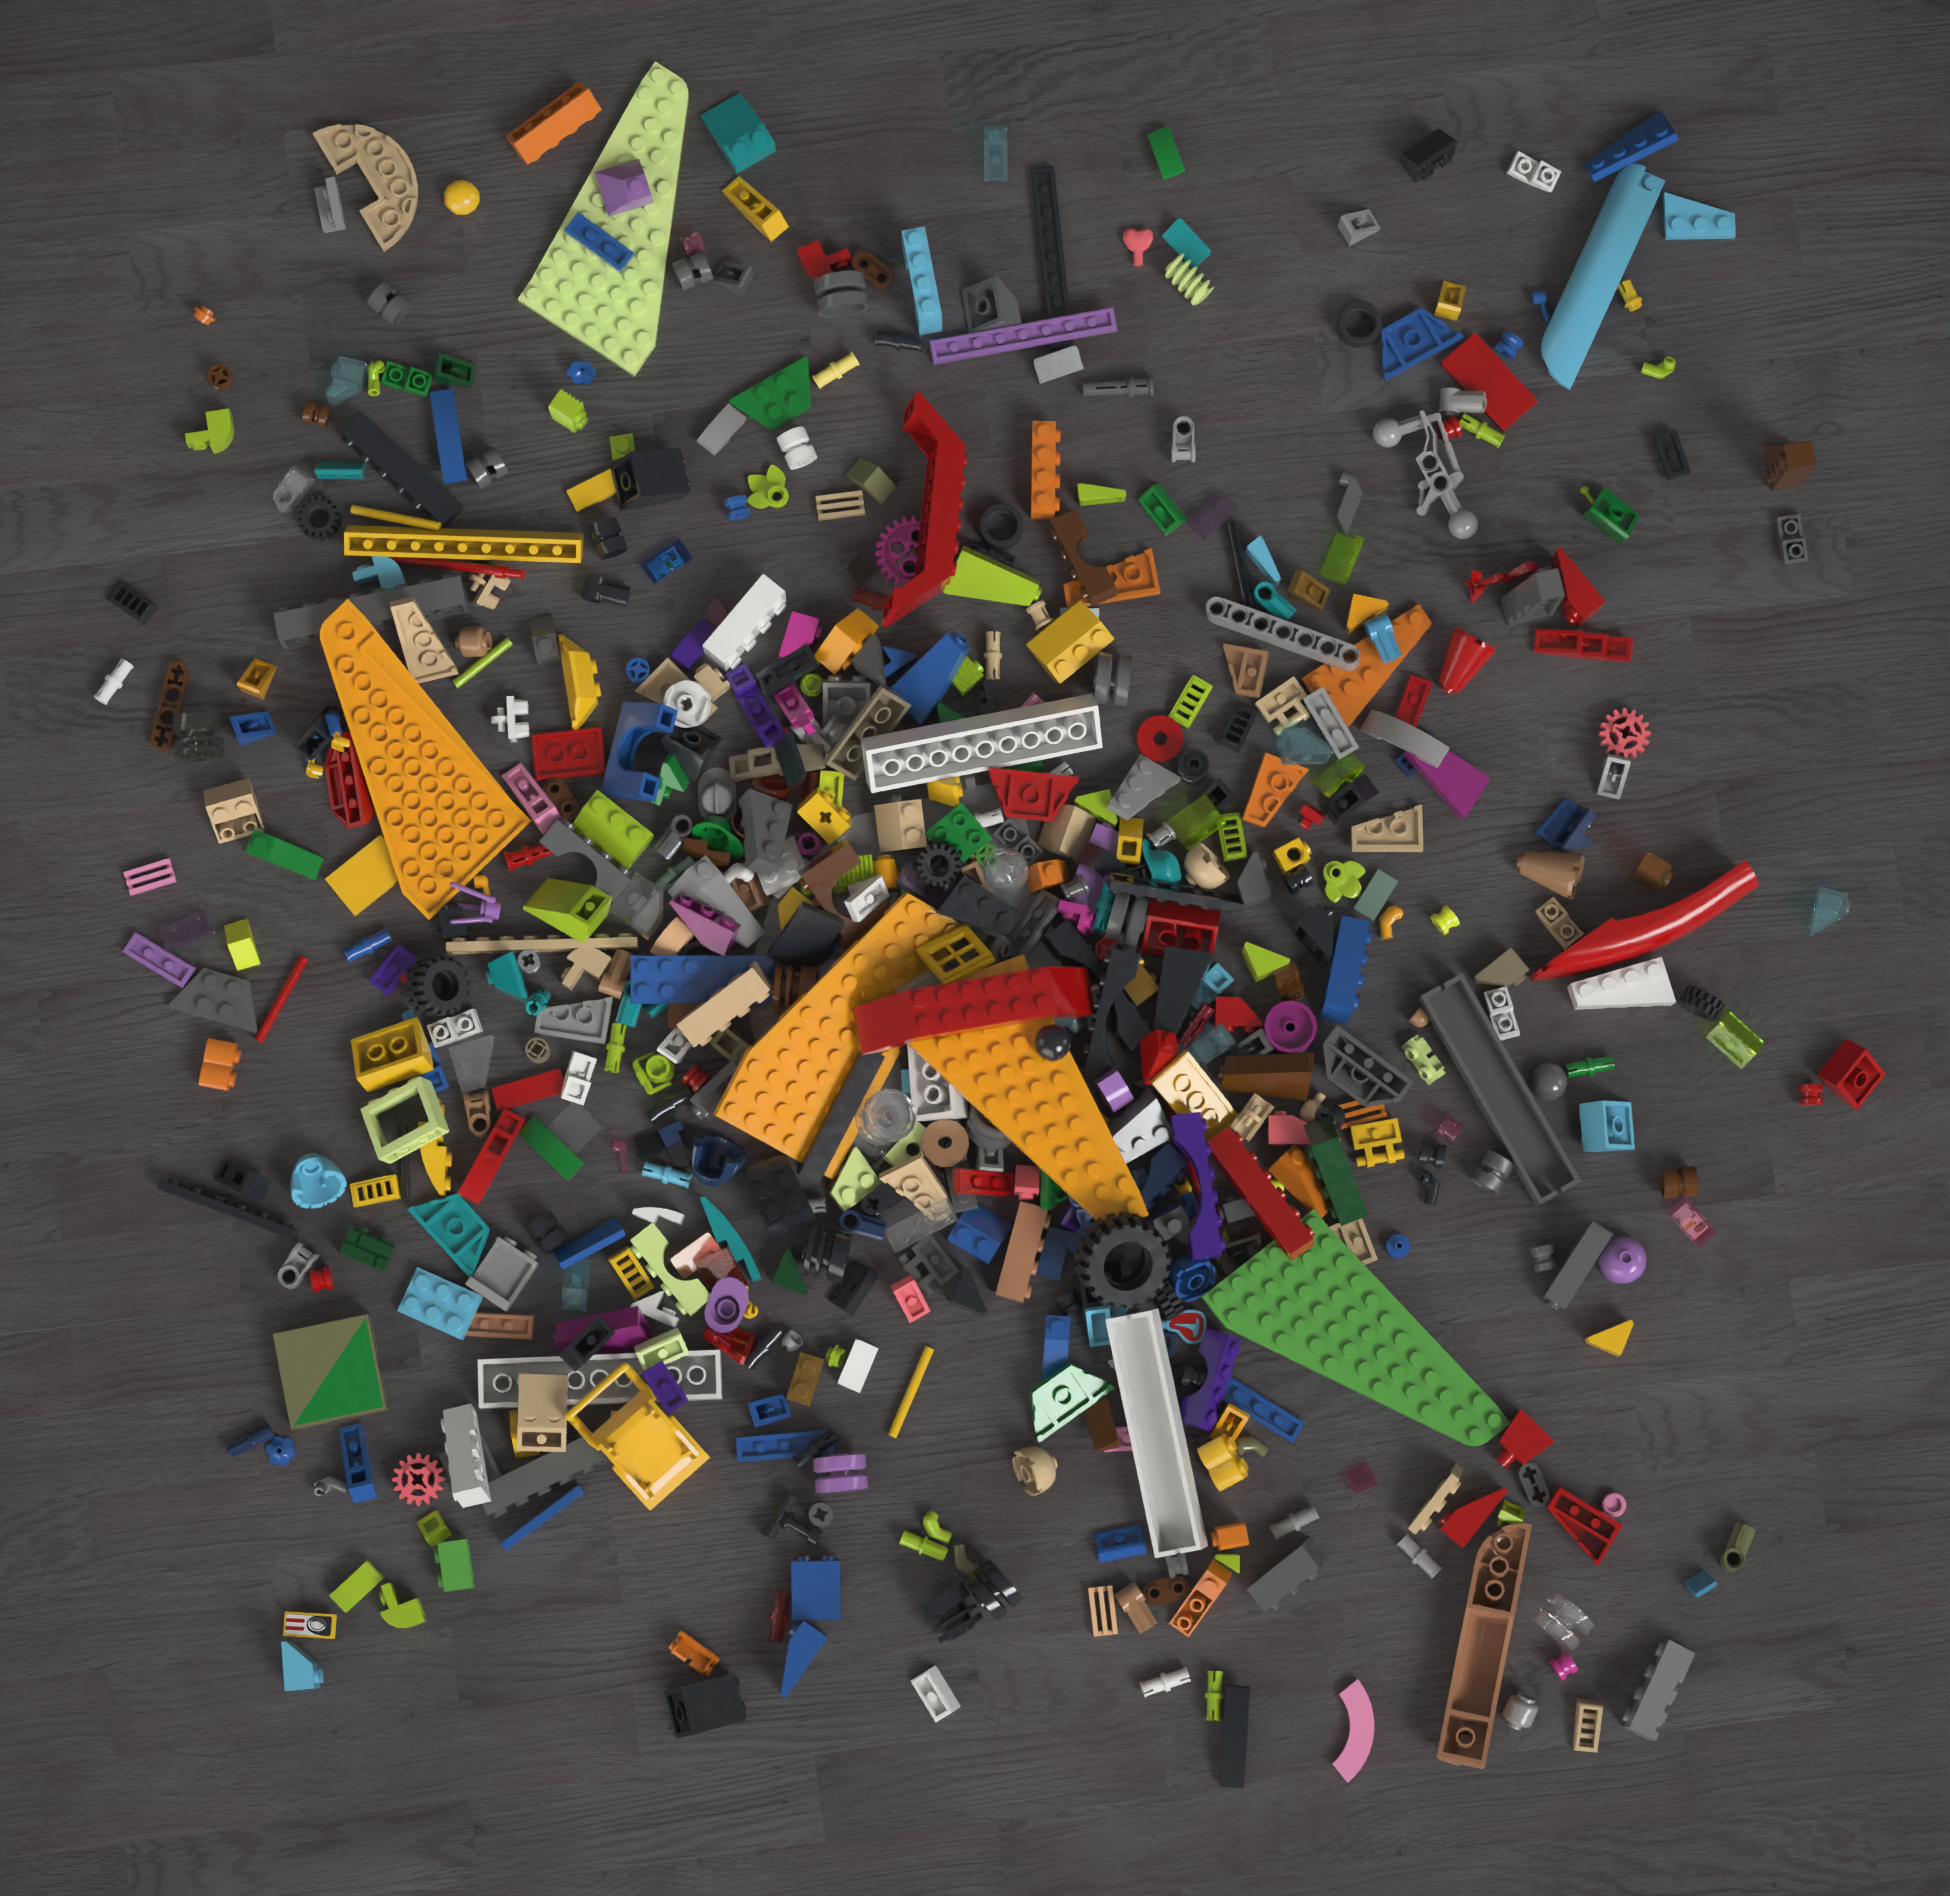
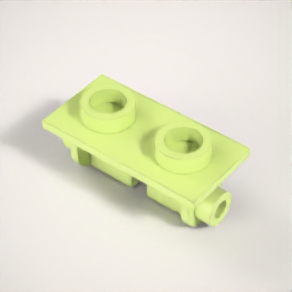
M1416 1035L1401 1046L1406 1057L1412 1061L1420 1077L1428 1085L1446 1074L1443 1070L1445 1067L1436 1055L1431 1058L1427 1057V1054L1432 1049L1423 1037L1421 1038L1419 1035Z

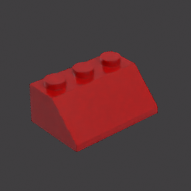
M1150 899L1141 953L1164 957L1165 946L1214 953L1221 911Z

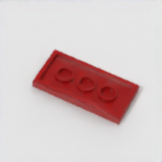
M1476 333L1440 363L1442 368L1464 391H1484L1486 393L1487 406L1484 413L1502 433L1538 402Z

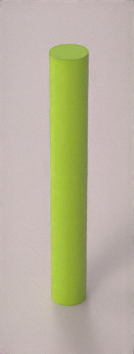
M506 637L485 656L452 681L457 689L512 646V642Z

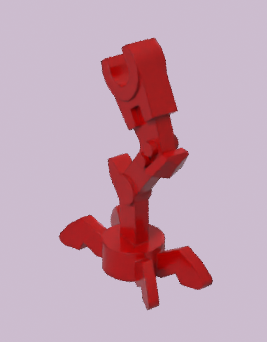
M1529 561L1513 569V572H1501L1482 581L1480 580L1483 576L1482 572L1473 570L1471 571V577L1464 582V585L1469 587L1470 601L1474 602L1481 596L1483 590L1487 588L1486 585L1501 581L1506 584L1513 581V578H1521L1532 574L1538 568L1536 562L1531 563Z

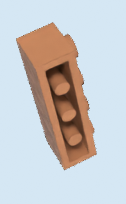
M1020 1201L995 1296L1023 1303L1024 1298L1029 1299L1033 1286L1028 1284L1030 1275H1036L1039 1264L1038 1261H1034L1037 1252H1042L1045 1238H1041L1043 1228L1048 1229L1051 1215L1047 1214L1048 1210H1041L1040 1206Z

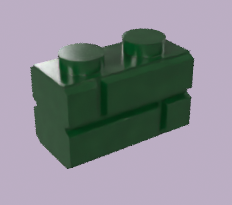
M359 1225L356 1229L350 1227L339 1254L385 1274L397 1248L391 1245L393 1240L382 1235L378 1239L370 1236L371 1231Z

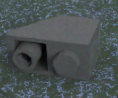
M1258 851L1252 854L1236 884L1244 907L1268 901L1272 897L1271 893L1274 892L1271 880H1266L1264 871L1267 870L1264 857H1259Z

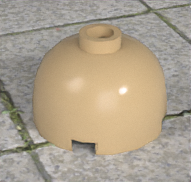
M1198 842L1186 854L1184 867L1187 874L1185 878L1192 886L1199 885L1204 889L1216 888L1229 879L1230 875L1224 865L1220 866L1216 860L1218 859L1216 855L1203 843L1200 844Z
M1029 1446L1015 1451L1014 1454H1017V1456L1012 1458L1013 1468L1018 1481L1024 1480L1027 1486L1024 1488L1025 1492L1030 1496H1036L1048 1490L1056 1478L1057 1461L1055 1457L1043 1448Z

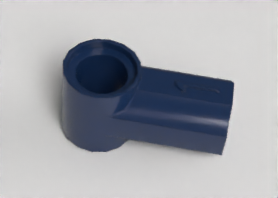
M852 1210L845 1211L840 1216L839 1226L843 1231L882 1241L887 1225L886 1221ZM846 1215H852L856 1218L855 1227H845L843 1219Z

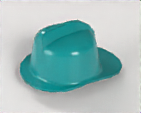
M1144 839L1142 841V851L1151 871L1152 879L1171 883L1180 881L1181 872L1177 858L1169 851L1155 850L1153 845Z

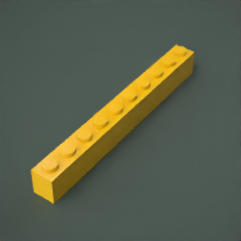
M347 525L344 531V555L581 563L583 557V533L440 528L439 531L419 527Z

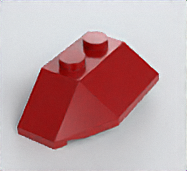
M349 731L342 733L341 737L349 739L350 746H344V752L330 747L324 768L331 812L344 824L346 829H353L368 824L375 812V808Z

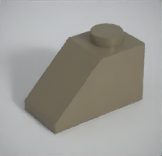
M1510 948L1478 973L1472 981L1475 984L1509 987L1512 984L1518 986L1527 978L1525 973L1529 969L1515 951Z

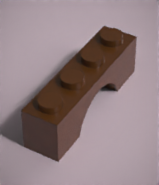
M1077 509L1051 519L1052 529L1049 530L1050 536L1054 543L1058 541L1061 547L1059 553L1063 561L1069 562L1071 566L1069 573L1074 582L1078 580L1081 586L1078 589L1084 601L1088 600L1090 606L1093 607L1117 596L1116 586L1107 568L1088 565L1078 554L1080 545L1087 538V532Z

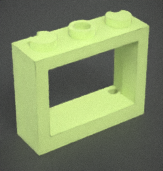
M422 1077L409 1079L407 1084L400 1088L397 1087L389 1090L387 1095L369 1101L367 1106L360 1109L378 1159L389 1164L450 1132L432 1082ZM419 1093L429 1122L387 1144L378 1115Z

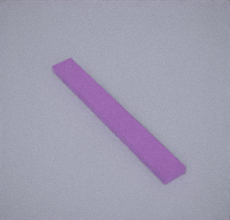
M1110 307L935 339L929 342L933 364L937 365L1117 332L1118 330L1114 308Z

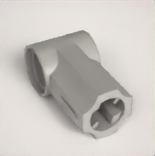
M1449 387L1440 390L1439 413L1442 415L1456 416L1460 412L1484 413L1486 409L1487 399L1484 391H1461L1460 389Z

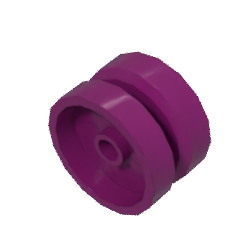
M1284 1001L1270 1010L1264 1019L1262 1030L1276 1054L1302 1053L1315 1038L1317 1030L1316 1018L1312 1011L1303 1003ZM1287 1024H1291V1028H1295L1294 1031H1287Z

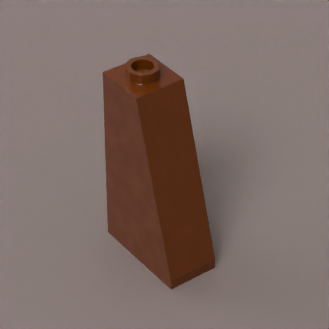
M1314 1054L1226 1056L1224 1066L1220 1065L1218 1079L1222 1080L1221 1089L1306 1101L1313 1074Z

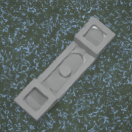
M1371 710L1359 729L1367 735L1378 740L1383 739L1414 754L1419 760L1438 768L1450 749L1447 745L1420 729L1375 710Z

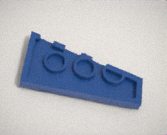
M1660 110L1588 160L1584 165L1593 181L1596 182L1679 139Z

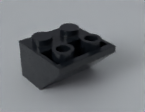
M1438 128L1401 154L1399 162L1415 183L1421 179L1426 181L1435 173L1434 170L1439 166L1444 168L1453 161L1452 157L1456 153L1455 150L1458 142Z

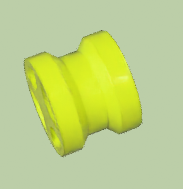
M1447 905L1441 909L1440 913L1430 916L1433 924L1443 935L1449 933L1451 927H1457L1460 924L1454 912Z

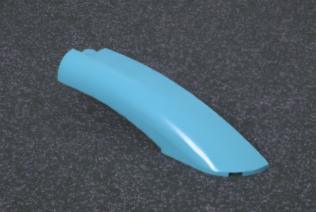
M1632 163L1618 171L1542 338L1541 354L1548 367L1549 374L1560 385L1569 390L1580 370L1665 183V180L1645 172L1646 166Z

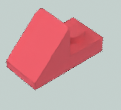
M912 1275L890 1286L909 1323L931 1312Z

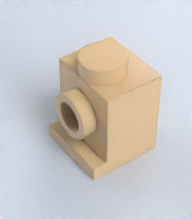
M704 663L695 671L694 680L703 685L711 694L712 702L731 688L727 680L722 682L724 677L717 668L712 670L709 665Z

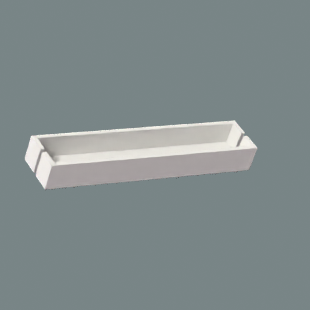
M1159 1309L1106 1319L1154 1556L1159 1558L1175 1555L1179 1552L1186 1553L1201 1550L1207 1547L1208 1543Z

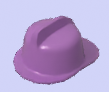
M732 1277L722 1278L712 1289L704 1314L707 1324L716 1332H731L737 1328L742 1320L749 1295L747 1288L740 1280Z

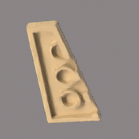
M414 597L390 602L408 671L417 683L459 674L458 668Z

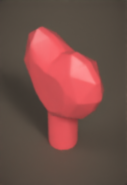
M1128 228L1123 234V240L1128 249L1134 252V266H1142L1143 252L1151 245L1153 232L1148 228H1143L1139 231L1134 228Z

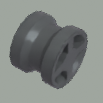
M822 1502L814 1504L809 1511L810 1521L818 1527H825L830 1524L833 1518L831 1507Z
M1179 1552L1177 1555L1165 1556L1169 1578H1174L1177 1574L1189 1575L1185 1553Z

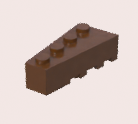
M1812 441L1785 442L1763 446L1768 469L1765 471V478L1767 484L1771 485L1772 491L1799 487L1816 465Z

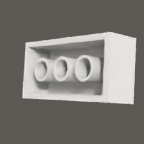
M762 574L703 644L705 656L725 672L730 668L732 670L735 669L741 661L740 656L745 650L749 652L756 644L755 638L760 632L764 634L772 624L770 620L774 615L779 616L787 606L785 604V591L765 574Z

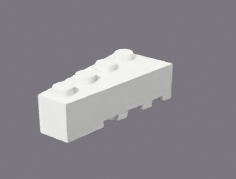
M1662 957L1577 981L1567 987L1574 1010L1672 1006L1676 1003Z

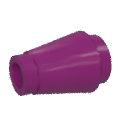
M804 833L797 840L798 850L806 856H813L820 849V839L814 833ZM807 845H812L814 847L809 848L808 850L805 849Z

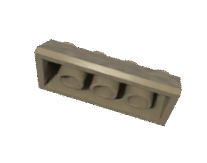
M881 683L823 762L849 778L856 780L864 769L861 739L891 733L911 704L897 691Z

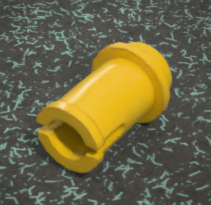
M1631 280L1623 281V285L1619 284L1617 288L1626 303L1624 305L1625 308H1628L1629 311H1634L1642 306V298L1638 297Z

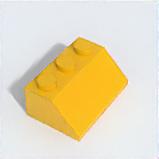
M1078 600L1025 645L1051 679L1061 684L1111 643L1114 638L1096 615L1081 600Z
M417 1017L351 1039L356 1079L367 1092L434 1070L431 1050Z

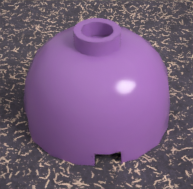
M1626 1236L1610 1239L1598 1257V1265L1604 1277L1618 1284L1630 1283L1639 1278L1645 1270L1647 1261L1645 1250L1641 1244L1633 1238Z

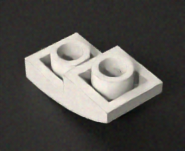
M1518 151L1515 153L1506 173L1522 182L1551 193L1561 171L1542 160L1537 162Z
M1507 986L1484 992L1489 1018L1500 1040L1520 1036Z
M470 1009L456 1016L447 1017L427 1025L435 1048L483 1032L476 1009Z

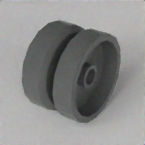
M839 271L825 274L814 280L815 293L821 297L817 301L820 316L827 318L847 317L864 312L869 308L867 294L862 292L866 288L864 273L860 271Z
M1099 652L1093 679V688H1095L1094 699L1097 704L1105 705L1108 702L1109 690H1112L1114 706L1126 707L1132 655L1120 654L1117 657L1116 668H1112V654Z
M1130 893L1116 894L1104 938L1116 941L1119 939L1121 928H1125L1124 943L1136 947L1140 932L1143 933L1148 911L1146 910L1150 897L1138 898L1135 896L1133 906L1131 907L1128 906Z
M971 1105L965 1126L969 1138L976 1145L989 1150H999L1006 1148L1012 1143L981 1112Z

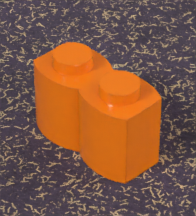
M208 1038L199 1086L229 1091L230 1086L234 1087L237 1073H234L233 1069L235 1063L239 1064L241 1058V1049H238L237 1043Z
M1245 1521L1214 1527V1532L1210 1533L1212 1546H1217L1218 1551L1249 1545Z

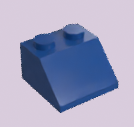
M978 1204V1209L963 1212L947 1238V1242L988 1266L1012 1224Z

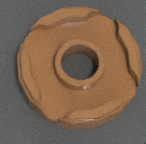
M949 1119L937 1120L929 1124L923 1132L921 1138L922 1152L933 1165L940 1167L954 1166L967 1154L969 1148L968 1134L964 1127L956 1121ZM948 1138L952 1144L949 1148L943 1149L938 1145L939 1140Z

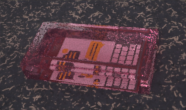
M1684 1197L1667 1212L1698 1249L1718 1233L1687 1197Z

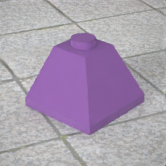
M639 159L595 172L608 217L653 203L648 182Z

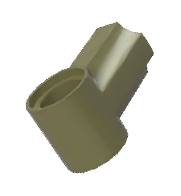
M1739 1522L1735 1523L1725 1550L1719 1559L1720 1565L1724 1570L1731 1572L1743 1566L1746 1553L1756 1532L1755 1529ZM1729 1553L1736 1555L1738 1559L1736 1566L1728 1564L1727 1555Z

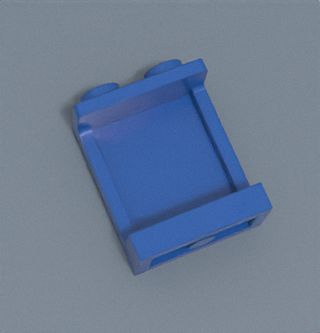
M821 1556V1561H811V1557H796V1562H791L792 1620H841L840 1561H835V1556Z

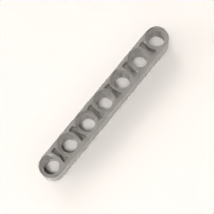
M1212 597L1206 603L1207 619L1214 624L1345 671H1353L1359 666L1360 651L1353 644L1222 597ZM1215 606L1223 609L1219 614H1214L1210 610ZM1241 614L1245 619L1241 622H1236L1233 620V616ZM1263 622L1267 627L1259 630L1255 628V624ZM1285 630L1289 635L1281 638L1277 635V632ZM1308 638L1311 643L1304 646L1299 643V640ZM1330 646L1333 652L1326 654L1321 651V648ZM1346 654H1352L1355 656V660L1348 662L1343 657Z

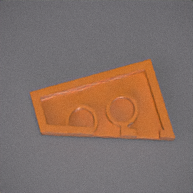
M1264 753L1241 820L1264 828L1309 769Z

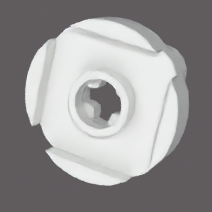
M684 680L669 687L665 693L663 704L678 710L674 725L683 728L699 726L707 719L710 713L711 694L700 683ZM690 698L693 705L692 708H688L686 711L682 701Z

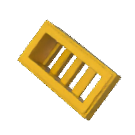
M396 1174L350 1184L354 1208L401 1199L398 1176ZM386 1182H390L392 1192L390 1195H387ZM376 1184H381L383 1195L381 1197H378ZM367 1186L372 1187V1199H369ZM362 1187L364 1196L363 1201L359 1200L357 1188Z
M628 1246L608 1258V1261L634 1300L655 1288ZM628 1255L630 1259L618 1266L616 1262ZM631 1264L635 1265L633 1269L623 1274L622 1270ZM637 1272L641 1274L631 1282H628L627 1279ZM643 1280L646 1282L637 1290H633L632 1287Z

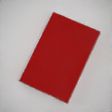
M602 727L531 734L536 782L548 781L551 778L568 779L605 775L606 761Z

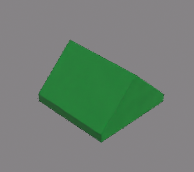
M1603 487L1582 516L1616 543L1620 544L1630 536L1640 514Z

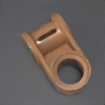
M488 1090L472 1095L464 1093L465 1110L471 1132L479 1138L487 1137L492 1131ZM479 1120L486 1121V1127L482 1131L474 1129L475 1123Z

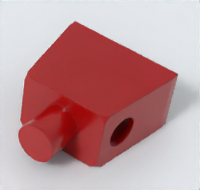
M1520 1409L1515 1413L1510 1424L1505 1428L1497 1441L1504 1450L1495 1460L1505 1469L1514 1459L1520 1465H1524L1553 1444L1554 1440Z

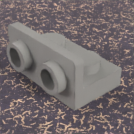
M335 177L325 178L327 186L315 188L322 230L324 233L346 229L338 184Z

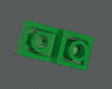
M1169 126L1147 134L1164 180L1186 172Z
M387 361L380 384L406 393L426 397L433 374L414 367L407 368Z

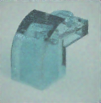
M1221 1023L1186 1050L1198 1065L1204 1068L1228 1051L1236 1042Z

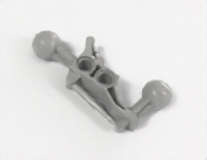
M1422 410L1420 411L1421 415L1399 422L1392 418L1379 420L1374 426L1373 438L1377 444L1386 448L1398 444L1402 435L1425 428L1427 439L1424 451L1415 458L1426 478L1418 484L1420 497L1417 513L1421 516L1426 515L1430 505L1441 497L1451 516L1448 522L1450 533L1458 539H1467L1473 536L1478 528V521L1472 512L1463 510L1453 491L1464 479V474L1460 470L1452 444L1447 437L1441 420L1442 415L1434 413L1427 416L1426 412ZM1435 421L1438 422L1445 442L1444 446L1454 472L1449 475L1438 454V435L1432 425V422ZM1429 456L1436 458V465L1431 469H1427L1424 465L1425 459ZM1439 477L1447 479V485L1444 489H1437L1435 486V482ZM1431 487L1427 496L1425 497V490Z

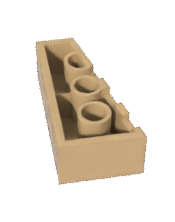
M756 960L748 965L750 967L748 971L744 974L743 972L738 973L727 983L728 986L719 988L708 998L707 1002H701L677 1022V1027L693 1047H696L698 1044L701 1047L713 1039L711 1034L717 1030L720 1032L724 1031L732 1024L730 1022L731 1019L737 1015L741 1018L751 1010L749 1006L757 1001L759 1004L770 995L768 991L771 989L772 981Z

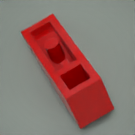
M1501 1488L1457 1508L1451 1513L1447 1511L1439 1520L1441 1526L1438 1530L1460 1548L1464 1547L1508 1490Z

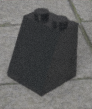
M680 448L631 451L610 466L620 511L680 500L690 493V482L686 475L685 460Z
M735 1673L664 1691L676 1739L746 1721L745 1715L747 1710L744 1702L741 1701L739 1693L741 1689L740 1682L735 1677Z

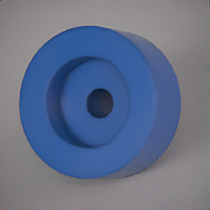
M1393 1235L1386 1242V1251L1390 1257L1401 1259L1409 1253L1410 1242L1404 1235Z

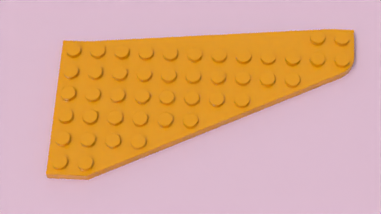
M347 599L323 622L320 630V641L402 894L430 920L460 891L457 888L451 887L450 882L465 886L531 820L510 799L367 618Z
M1023 954L978 970L959 981L1029 970V966ZM1053 1018L908 1043L917 1054L1095 1220L1098 1218L1102 1220L1107 1219L1106 1214L1110 1213L1119 1216L1120 1212H1128L1130 1215L1135 1213L1142 1218L1149 1215L1141 1193L1070 1051L1061 1060L1052 1062L1042 1059L1036 1052L1034 1044L1036 1034L1044 1026L1056 1025Z

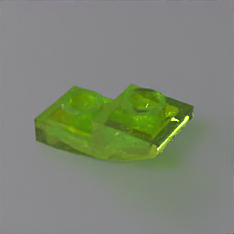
M1351 753L1329 766L1315 779L1313 784L1325 796L1330 798L1344 781L1348 783L1354 781L1366 766Z

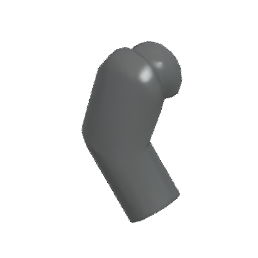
M328 1475L314 1484L313 1492L319 1497L334 1489L346 1494L348 1490L347 1481L333 1475Z

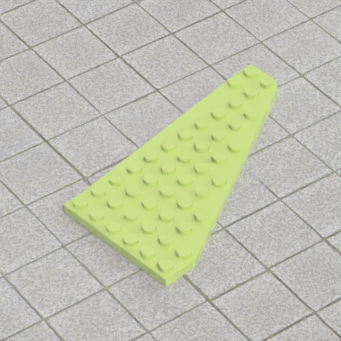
M656 61L641 81L536 272L518 298L520 303L634 377L656 346L689 100L688 88L684 80ZM639 159L648 182L653 203L608 217L595 172ZM578 212L634 252V257L621 273L564 232V229Z

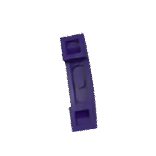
M744 663L724 675L756 734L764 746L769 748L786 733L762 697L755 679Z

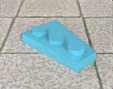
M1664 192L1665 240L1734 239L1736 237L1735 213Z

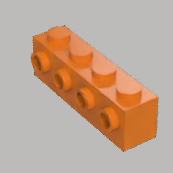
M579 81L506 135V138L519 158L528 165L531 162L537 161L548 149L556 147L567 135L575 133L583 123L595 118L596 114L602 109L589 88Z
M1056 421L1032 422L1031 519H1054L1055 511H1059L1060 497H1055V488H1060V474H1055V466H1060V451H1056V443H1060L1061 429L1056 428Z

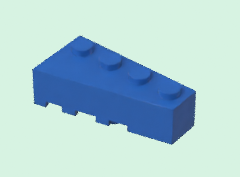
M1342 915L1333 949L1334 957L1331 960L1328 973L1330 978L1327 981L1323 996L1325 1001L1320 1010L1319 1019L1347 1025L1352 1010L1357 1009L1360 995H1356L1357 987H1362L1364 974L1360 973L1361 965L1366 966L1368 952L1364 951L1365 945L1370 944L1372 930H1368L1370 921Z

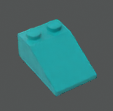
M741 93L700 115L736 174L776 152L773 138Z

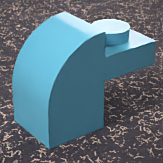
M372 556L374 566L370 567L369 564L362 565L356 568L357 571L352 572L357 586L379 580L381 588H386L387 591L396 589V585L406 583L400 567L389 557Z

